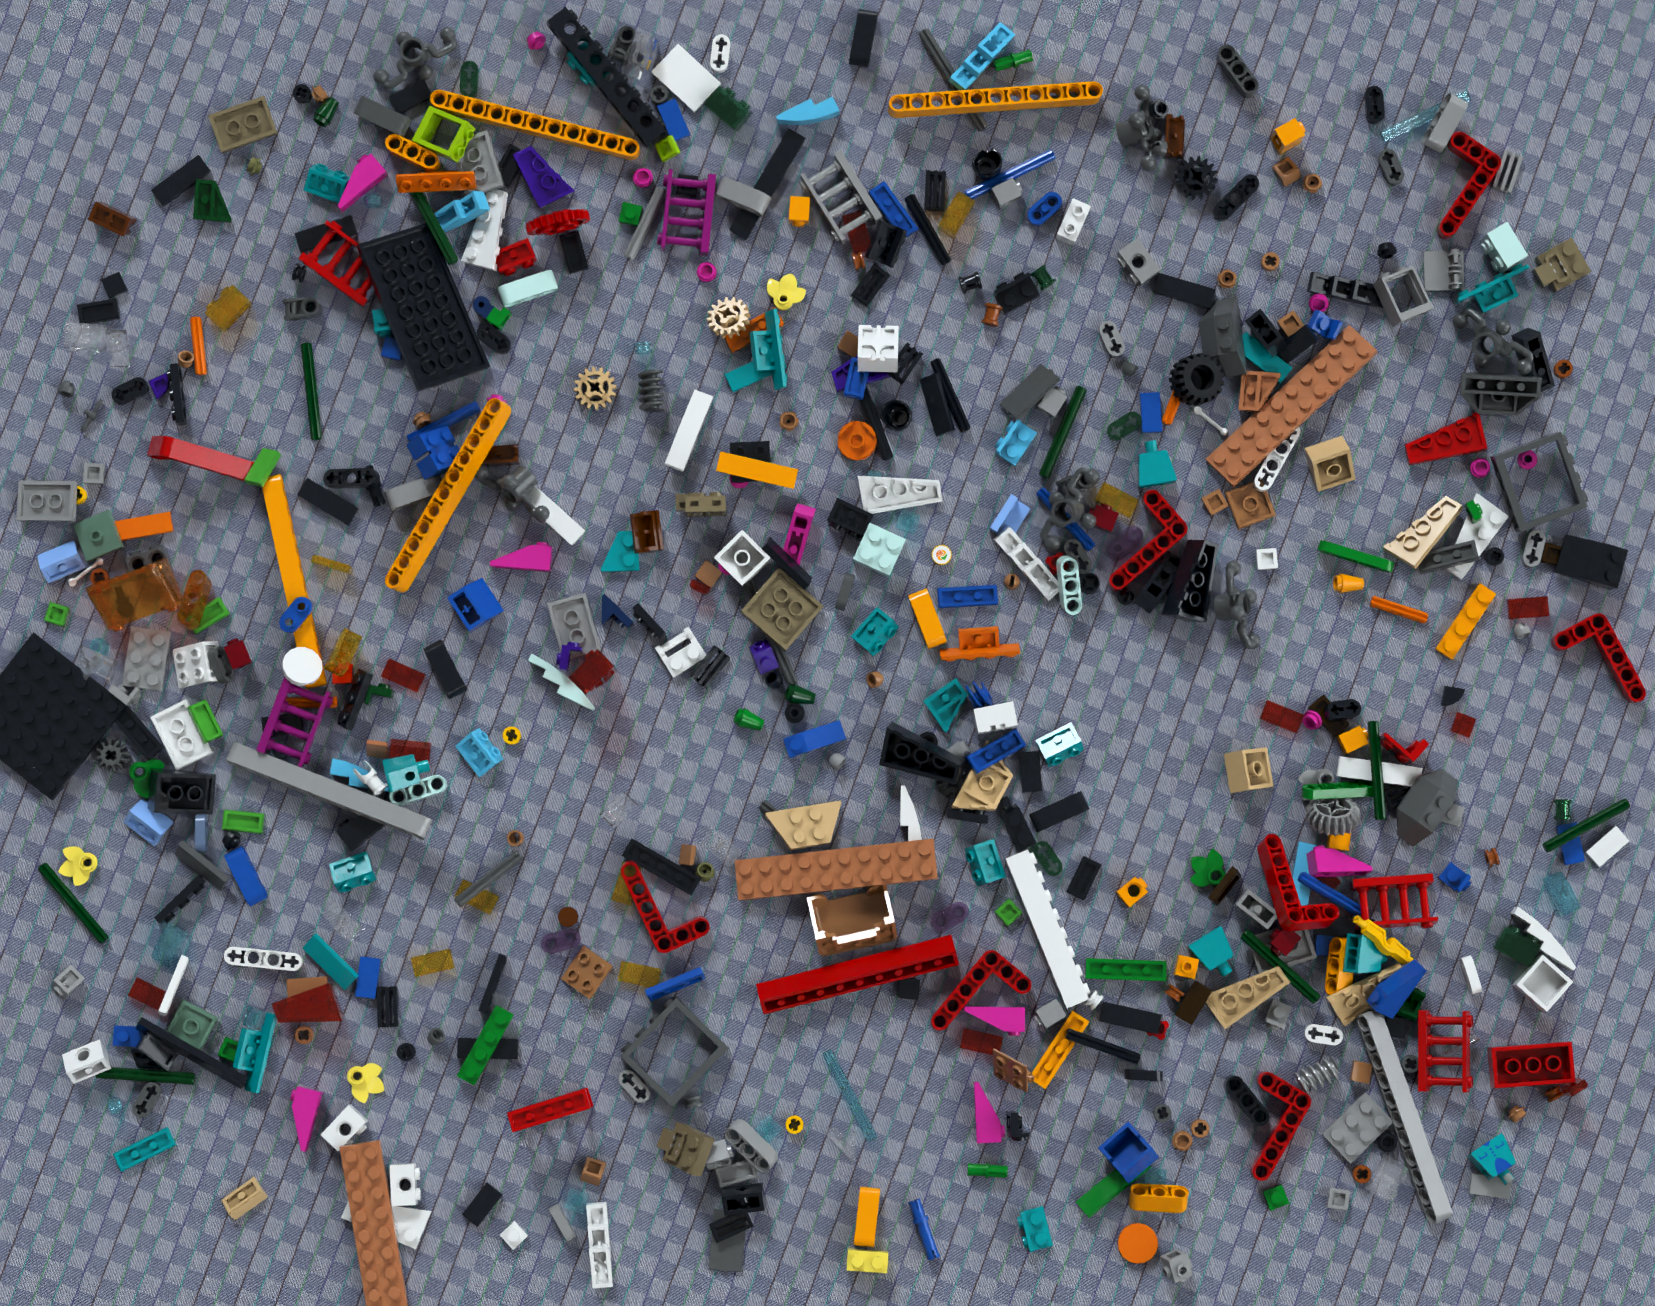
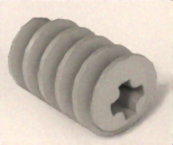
M1329 1056V1062L1326 1059H1322V1066L1316 1062L1315 1069L1310 1065L1307 1066L1308 1073L1304 1069L1300 1070V1076L1294 1072L1301 1089L1307 1094H1310L1309 1087L1317 1091L1316 1084L1323 1088L1324 1080L1329 1084H1332L1331 1077H1334L1337 1081L1339 1080V1069L1332 1056Z

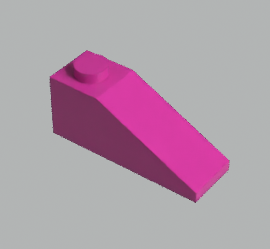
M371 153L368 156H362L357 161L358 164L355 166L338 204L342 213L388 176L386 170Z
M797 503L783 550L800 565L816 509Z
M537 542L536 545L527 546L490 561V567L551 572L553 548L548 546V543Z
M1316 846L1306 854L1309 874L1313 877L1365 876L1373 871L1372 866L1333 848Z
M964 1006V1011L1002 1031L1008 1032L1009 1036H1020V1032H1025V1007Z
M974 1082L976 1142H1001V1138L1005 1137V1126L1001 1125L979 1082Z
M297 1086V1089L292 1091L290 1101H293L292 1110L300 1149L305 1152L309 1147L323 1092Z

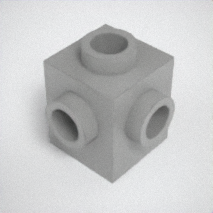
M1176 1249L1160 1256L1163 1264L1162 1273L1166 1279L1174 1283H1182L1188 1277L1193 1276L1191 1270L1192 1262L1185 1252Z

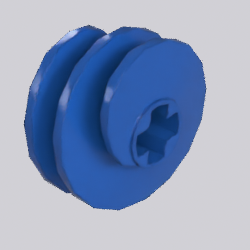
M974 681L972 682L975 693L967 685L965 686L974 708L986 707L985 703L988 706L993 705L992 697L983 682H981L982 689Z

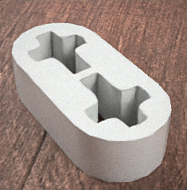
M723 34L717 35L712 42L710 65L716 73L725 72L729 62L730 40ZM720 40H724V43L727 44V46H723L722 52H719V45L716 44L720 43ZM718 56H722V63H725L720 68H717L716 64H714V62L718 61Z
M1471 955L1460 958L1470 993L1473 995L1482 992L1481 983Z
M1310 1024L1304 1030L1305 1038L1314 1043L1338 1045L1343 1039L1341 1030L1336 1027ZM1315 1027L1317 1032H1322V1036H1315L1314 1039H1311L1308 1031ZM1334 1030L1335 1034L1339 1037L1334 1042H1331V1038L1325 1037V1033L1332 1034Z

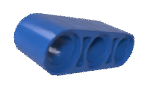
M241 846L225 854L224 858L248 905L251 907L268 898V894L244 847Z

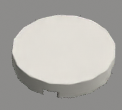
M306 647L291 649L285 655L282 662L285 678L298 686L315 683L323 669L319 655Z

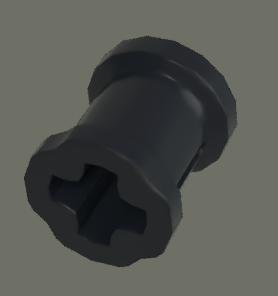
M977 271L970 276L958 277L963 294L975 288L982 289V283Z

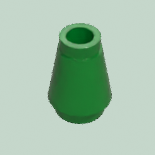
M738 708L733 723H736L738 727L760 731L764 720L746 708Z

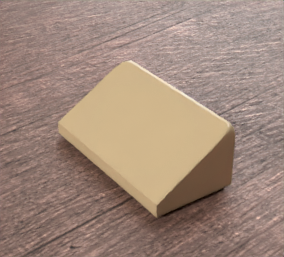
M253 1177L221 1201L228 1214L236 1220L268 1196L257 1179Z

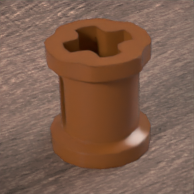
M985 303L986 311L984 319H981V323L987 326L998 327V316L1003 307L997 304Z

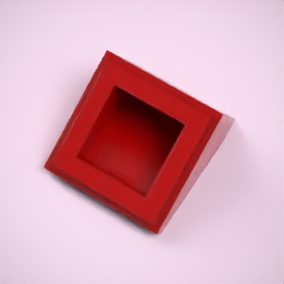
M353 664L333 665V685L353 684Z

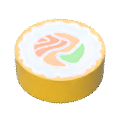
M938 545L933 549L931 556L934 563L945 565L950 561L952 553L947 546Z

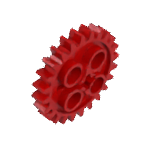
M565 209L539 216L533 219V221L526 223L525 226L529 235L539 236L543 234L548 236L576 229L582 226V224L589 222L590 216L589 212L584 209Z

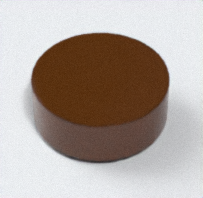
M564 907L558 914L559 922L565 927L574 926L579 918L578 912L572 907Z

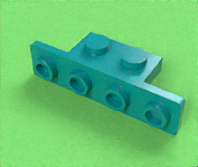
M1522 264L1516 265L1511 268L1512 272L1506 275L1502 272L1494 276V280L1489 283L1483 281L1475 286L1476 289L1471 292L1468 289L1457 294L1458 298L1454 302L1459 304L1474 297L1481 313L1488 312L1519 296L1511 278L1527 271L1530 267L1528 264L1522 266Z
M771 309L765 312L767 331H752L749 334L754 372L772 371L774 390H780L787 386V375L784 369L785 356L782 353V335L779 329L780 317L777 309Z
M263 1011L258 1031L246 1028L241 1029L233 1068L248 1071L244 1088L246 1091L257 1094L260 1092L269 1048L272 1043V1035L276 1026V1014Z

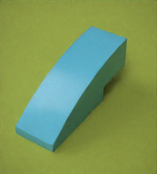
M833 97L814 105L812 99H809L777 115L776 121L778 124L784 125L813 124L838 116L840 110Z
M473 191L461 200H453L434 214L445 233L489 211L490 207L484 192Z
M332 758L330 775L349 778V786L370 789L366 784H362L354 774L353 769H356L361 775H366L369 771L349 762ZM387 787L384 791L390 792L389 787Z

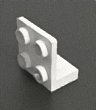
M218 641L199 642L173 649L179 688L205 682H218L207 657L209 649L219 646Z

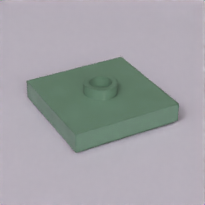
M106 510L73 525L86 562L93 561L124 547L111 510Z
M183 999L166 1031L202 1051L219 1017Z

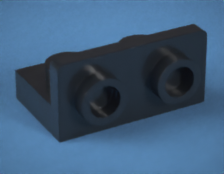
M1022 272L1013 277L1014 281L1008 284L1005 281L996 286L997 290L994 291V296L999 305L1003 307L1002 310L1005 315L1040 296L1030 273L1024 274Z
M837 498L827 521L830 522L829 526L839 531L841 528L848 530V535L858 539L859 536H864L874 514Z
M1006 1111V1135L1014 1141H1026V1137H1031V1133L1019 1131V1129H1022V1116L1016 1111Z

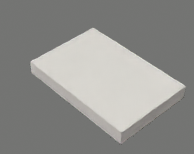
M679 44L651 71V74L693 113L721 86V83Z
M187 699L150 717L176 770H180L213 753L209 743H203L187 710L190 706Z

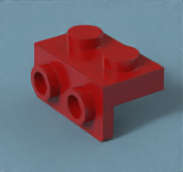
M528 238L501 248L499 256L496 257L500 276L512 275L516 272V269L521 267L523 269L532 267L534 262L537 261Z

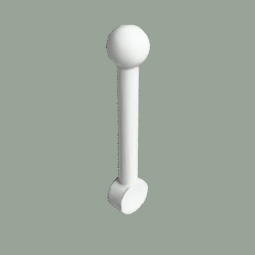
M1197 406L1194 408L1196 415H1201L1216 427L1221 435H1227L1228 430L1222 428L1204 414L1201 407Z
M97 558L94 564H92L78 576H76L75 578H69L68 584L70 586H75L77 580L82 578L96 566L102 565L104 562L103 559Z

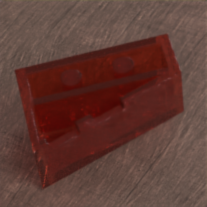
M598 649L595 652L591 650L584 657L586 661L569 678L584 694H587L589 691L604 685L617 672V669Z
M327 983L272 1003L278 1023L345 1021L332 983Z

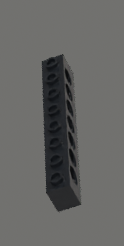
M564 7L547 21L548 28L593 79L596 87L644 146L648 148L665 134V123L660 117L656 118L652 114L653 109L648 102L644 103L639 98L641 96L639 91L634 86L631 88L627 83V76L622 71L618 72L614 67L616 65L614 60L609 55L605 56L602 52L603 47L597 40L593 41L589 36L591 33L584 24L581 26L578 23V17L575 12ZM567 26H573L576 31L574 34H567L564 29ZM584 41L588 44V48L581 50L578 48L577 43ZM598 57L601 63L593 65L590 63V58ZM610 72L613 75V79L606 81L603 79L602 74ZM621 87L626 91V94L618 96L615 93V89ZM635 103L638 106V110L632 112L628 109L627 105ZM647 118L650 120L651 125L643 127L640 124V120Z

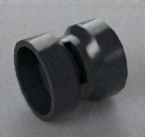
M1086 573L1080 579V589L1084 594H1093L1099 588V578L1093 573Z

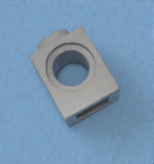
M1013 178L991 189V194L999 209L1020 200L1021 193L1023 192L1018 181L1015 182Z
M1057 386L1051 388L1045 394L1037 409L1054 420L1067 399L1066 392Z
M1053 999L1035 1010L1037 1015L1034 1016L1039 1027L1043 1025L1044 1028H1048L1066 1017V1014L1057 999Z
M725 1139L713 1142L706 1161L708 1170L732 1164L730 1158L734 1156L732 1147L726 1144Z

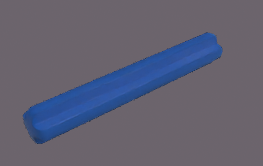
M474 401L408 434L407 439L411 442L420 434L445 426L450 427L480 412V407Z
M1043 487L1036 495L1051 511L1052 505L1049 503V496L1051 494ZM1077 523L1066 525L1068 531L1087 551H1090L1095 546L1094 541Z
M1306 872L1300 873L1298 882L1354 916L1359 915L1361 917L1359 904Z

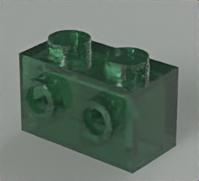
M719 86L705 105L733 130L739 131L753 114L749 109L751 106L743 99L739 101L735 97L736 93L728 86L726 88Z
M1504 924L1493 943V948L1530 967L1541 947L1540 943H1538L1539 939L1531 934L1525 936L1519 933L1521 929L1512 924L1509 927Z

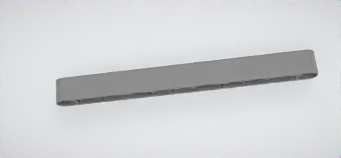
M236 742L233 743L225 760L235 767L422 840L425 839L432 820L426 816Z
M1375 1010L1360 1014L1357 1017V1023L1423 1211L1428 1222L1434 1225L1451 1218L1452 1209L1384 1016Z

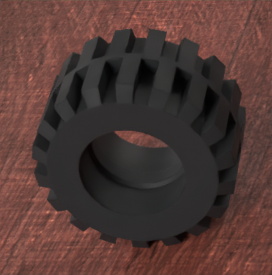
M1198 353L1178 360L1173 365L1174 369L1170 371L1172 377L1169 378V382L1172 383L1170 389L1175 391L1173 394L1175 398L1179 397V401L1181 403L1186 402V405L1197 406L1218 397L1217 394L1222 391L1220 386L1224 385V381H1222L1224 373L1220 372L1222 367L1216 364L1217 360L1215 358L1210 359V355ZM1192 370L1197 371L1202 378L1200 390L1191 381Z

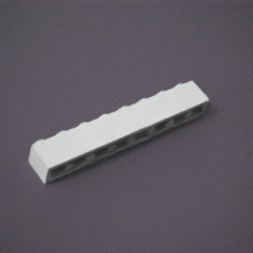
M1028 850L1006 858V864L1065 1008L1089 1000L1090 990L1087 983H1082L1080 978L1083 975L1079 964L1075 965L1073 961L1075 953L1072 946H1067L1065 939L1068 938L1064 927H1059L1057 922L1060 919L1056 908L1052 909L1050 905L1052 897L1049 890H1044L1042 883L1045 881L1041 871H1036L1034 864L1037 861L1033 852L1029 853Z

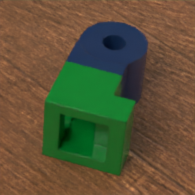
M479 296L473 301L475 312L500 331L512 316L511 312L505 307L499 311L484 296Z

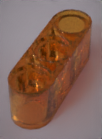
M195 570L190 574L177 613L178 621L188 630H194L199 626L212 587L211 579L202 570ZM204 578L201 584H197L200 579ZM198 597L196 602L191 603L193 598ZM192 615L191 620L185 622L186 618Z

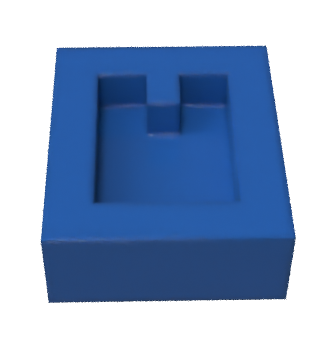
M1315 310L1308 326L1320 337L1335 340L1343 322L1334 320L1323 312Z
M1449 862L1438 876V879L1456 893H1459L1461 890L1464 892L1470 886L1471 882L1469 880L1472 876L1464 873L1452 862Z

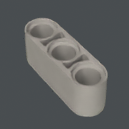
M1452 93L1447 94L1422 138V144L1438 153L1442 152L1465 113L1468 103Z
M728 177L722 178L714 193L717 198L758 216H763L772 199L764 192Z
M440 475L426 480L420 478L385 491L391 511L400 510L431 499L442 481Z
M737 1119L725 1131V1139L757 1171L766 1173L778 1161V1153L746 1121Z

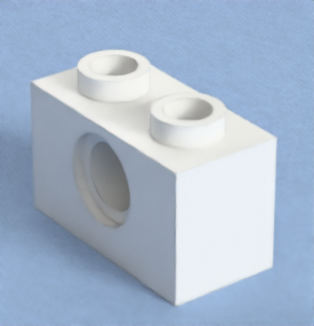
M1073 198L1056 239L1074 246L1091 206Z
M100 1039L62 1054L66 1074L73 1084L111 1069L107 1049Z
M350 1104L325 1129L321 1136L337 1151H340V1146L352 1144L353 1141L351 1139L356 1134L360 1136L367 1128L365 1124L368 1120ZM345 1123L351 1127V1132L348 1135L341 1132V1126Z
M416 1163L390 1165L391 1206L416 1205L418 1200H421V1189L417 1188V1180H420V1168H416ZM403 1179L410 1181L411 1187L409 1190L402 1189L401 1181Z

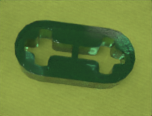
M466 61L462 64L460 70V93L463 96L475 98L478 94L479 68L475 62ZM469 66H472L473 70H475L471 73V78H468V73L465 71ZM468 82H471V88L474 91H471L468 95L464 89H467Z
M1129 412L1117 419L1107 428L1106 434L1108 438L1112 441H1118L1137 430L1142 423L1141 416L1136 412ZM1130 416L1137 418L1136 426L1130 424L1126 427L1125 424L1129 421ZM1121 426L1123 427L1119 432L1120 436L1117 437L1116 434L1111 435L1112 427L1116 429Z
M1045 841L1036 843L1033 853L1044 871L1050 876L1059 875L1062 871V863L1052 847ZM1039 845L1047 847L1045 852L1048 858H1045L1043 854L1038 855ZM1048 859H1050L1053 864L1058 863L1059 866L1057 867L1058 871L1056 873L1053 870H1048V868L1050 867V864L1047 861Z

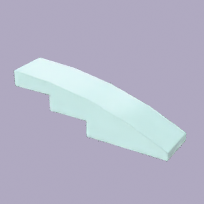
M531 654L528 661L545 669L542 677L560 686L557 691L559 695L589 710H595V707L585 694L567 676L548 662Z

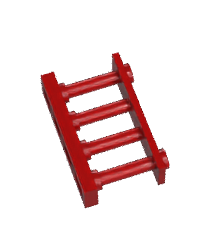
M327 220L325 226L329 229L311 253L305 254L303 252L298 259L364 308L368 302V299L365 298L367 296L366 293L372 286L369 276L360 289L357 288L355 291L349 286L351 279L363 264L360 255L343 277L338 278L333 274L335 272L334 268L349 248L353 246L357 249L356 246L359 243L342 232V227L335 221L330 223ZM337 234L345 242L327 265H320L317 262L319 260L318 256L333 236Z
M1433 873L1352 879L1350 883L1351 891L1359 893L1361 918L1363 920L1370 919L1367 892L1371 889H1376L1379 892L1382 921L1372 922L1381 928L1421 926V928L1425 929L1432 928L1438 922V917H1430L1427 888L1434 881ZM1416 886L1419 889L1422 918L1410 919L1407 895L1409 887ZM1389 888H1397L1399 890L1402 919L1390 920L1387 897ZM1357 924L1355 925V930H1361Z
M1418 1010V1091H1430V1087H1433V1085L1462 1086L1463 1093L1470 1092V1088H1473V1076H1470V1027H1473V1015H1470V1011H1462V1017H1439L1430 1014V1010ZM1462 1025V1037H1433V1035H1430V1026ZM1433 1045H1462V1058L1433 1057V1055H1430V1047ZM1433 1065L1462 1066V1078L1433 1077L1430 1075V1067H1433Z
M587 1087L507 1113L512 1132H516L584 1111L594 1106Z

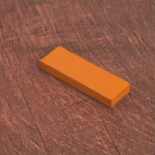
M765 313L750 320L749 325H744L746 331L740 330L739 336L733 334V337L730 339L729 335H726L724 339L732 354L751 344L750 332L767 331ZM780 317L779 328H781V327L784 326V323H783L781 317Z
M170 511L115 521L121 541L174 532Z

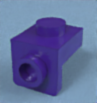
M768 640L757 641L749 647L760 674L779 667Z
M567 642V645H562L561 653L557 654L556 665H559L560 670H569L571 651L583 653V648L579 647V643Z

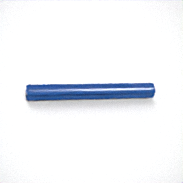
M1049 149L998 174L992 179H988L965 190V196L968 200H973L1011 178L1016 179L1055 160V154Z

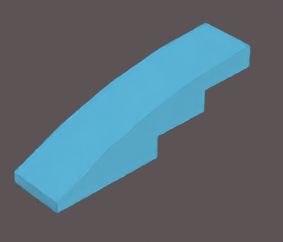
M1000 22L978 44L976 49L964 60L963 64L953 73L948 81L958 90H967L1001 53L1015 34Z
M1299 841L1292 869V878L1300 904L1305 906L1308 905L1311 889L1298 882V877L1301 872L1309 874L1306 854L1318 845Z

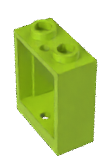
M429 106L412 141L434 152L436 155L458 163L465 153L468 142L473 138L476 128L468 121ZM442 119L460 126L449 150L430 143Z

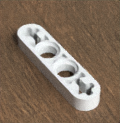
M1300 427L1294 431L1295 434H1292L1288 441L1284 440L1282 442L1287 447L1286 453L1280 454L1274 449L1266 457L1253 481L1254 488L1257 491L1265 492L1272 486L1300 435ZM1273 460L1277 463L1278 467L1275 471L1267 468L1268 461ZM1265 474H1268L1269 476L1265 482L1268 486L1260 487L1258 479L1262 480Z
M229 947L224 953L225 961L231 965L297 971L303 965L302 957L297 953ZM235 950L236 954L243 955V950H245V963H241V958H235L233 962L232 958L228 957L229 953ZM251 952H256L259 955V960L255 964L250 963L248 960ZM272 954H276L279 957V962L275 966L270 965L268 962V958ZM282 955H286L285 959L289 960L295 956L299 963L294 968L289 963H284L285 967H281L283 963Z

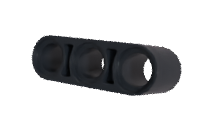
M858 9L849 58L850 65L868 68L878 12Z
M441 639L423 648L449 699L467 691Z
M1082 791L1029 814V817L1038 833L1090 808Z
M1235 1075L1227 1077L1224 1082L1226 1091L1249 1120L1258 1126L1267 1124L1270 1118L1268 1111L1246 1083ZM1232 1079H1237L1239 1082V1087L1236 1090H1231L1229 1087V1082ZM1245 1095H1249L1252 1098L1249 1106L1242 1104V1098ZM1257 1111L1264 1113V1119L1261 1122H1257L1254 1118Z

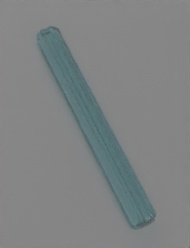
M1463 91L1456 95L1466 102L1471 100L1468 91ZM1442 102L1380 132L1382 140L1387 142L1432 120Z
M831 1049L823 1053V1057L867 1141L876 1139L877 1134Z

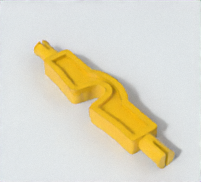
M1359 915L1353 918V923L1361 928V933L1370 939L1382 954L1393 957L1402 965L1414 960L1410 956L1411 952L1396 938L1391 937L1386 941V931L1370 919L1363 920Z

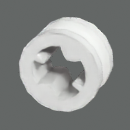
M1095 990L1085 1005H1090L1093 1011L1104 996H1099Z

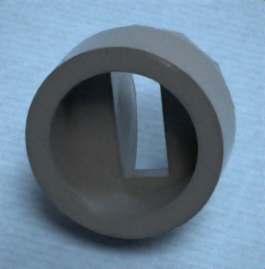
M1162 140L1155 141L1151 147L1152 153L1156 156L1165 157L1168 147L1167 142Z
M1124 360L1121 366L1122 372L1126 376L1134 375L1138 369V366Z
M63 381L59 385L57 392L65 397H73L75 391L74 384L69 381Z
M433 1028L427 1036L428 1042L433 1046L441 1044L445 1039L444 1032L439 1028Z

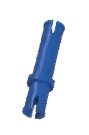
M921 1199L908 1202L914 1217L913 1223L916 1224L927 1259L932 1260L935 1257H940L927 1221L929 1218L928 1215H925Z

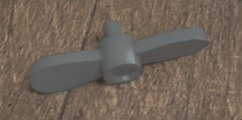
M102 399L98 401L93 411H84L88 419L80 431L85 432L91 421L96 419L98 415L96 411L102 404Z

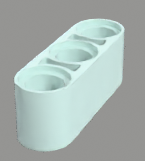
M546 270L498 287L504 307L514 306L558 290L552 270Z
M1063 555L1056 562L1060 605L1068 614L1076 615L1082 609L1078 563L1075 559ZM1071 561V567L1068 570H1064V563ZM1072 580V581H1073V586H1072V588L1069 589V590H1066V588H1065L1066 582ZM1074 600V608L1068 609V602Z
M433 775L421 779V782L390 792L389 798L393 804L404 806L443 793L447 789V781L440 775ZM435 779H441L443 782L439 790L433 788L432 784ZM417 785H421L424 789L420 796H416L413 792L414 787ZM398 791L404 793V800L401 802H396L394 799Z

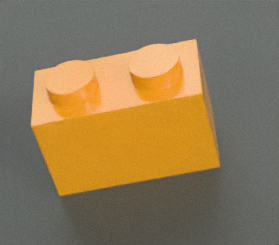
M1294 118L1276 128L1270 139L1279 154H1282L1300 144L1306 130L1303 124Z

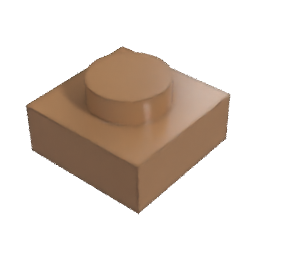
M1294 310L1277 321L1278 326L1287 338L1304 326Z
M1219 489L1201 498L1210 516L1229 506Z

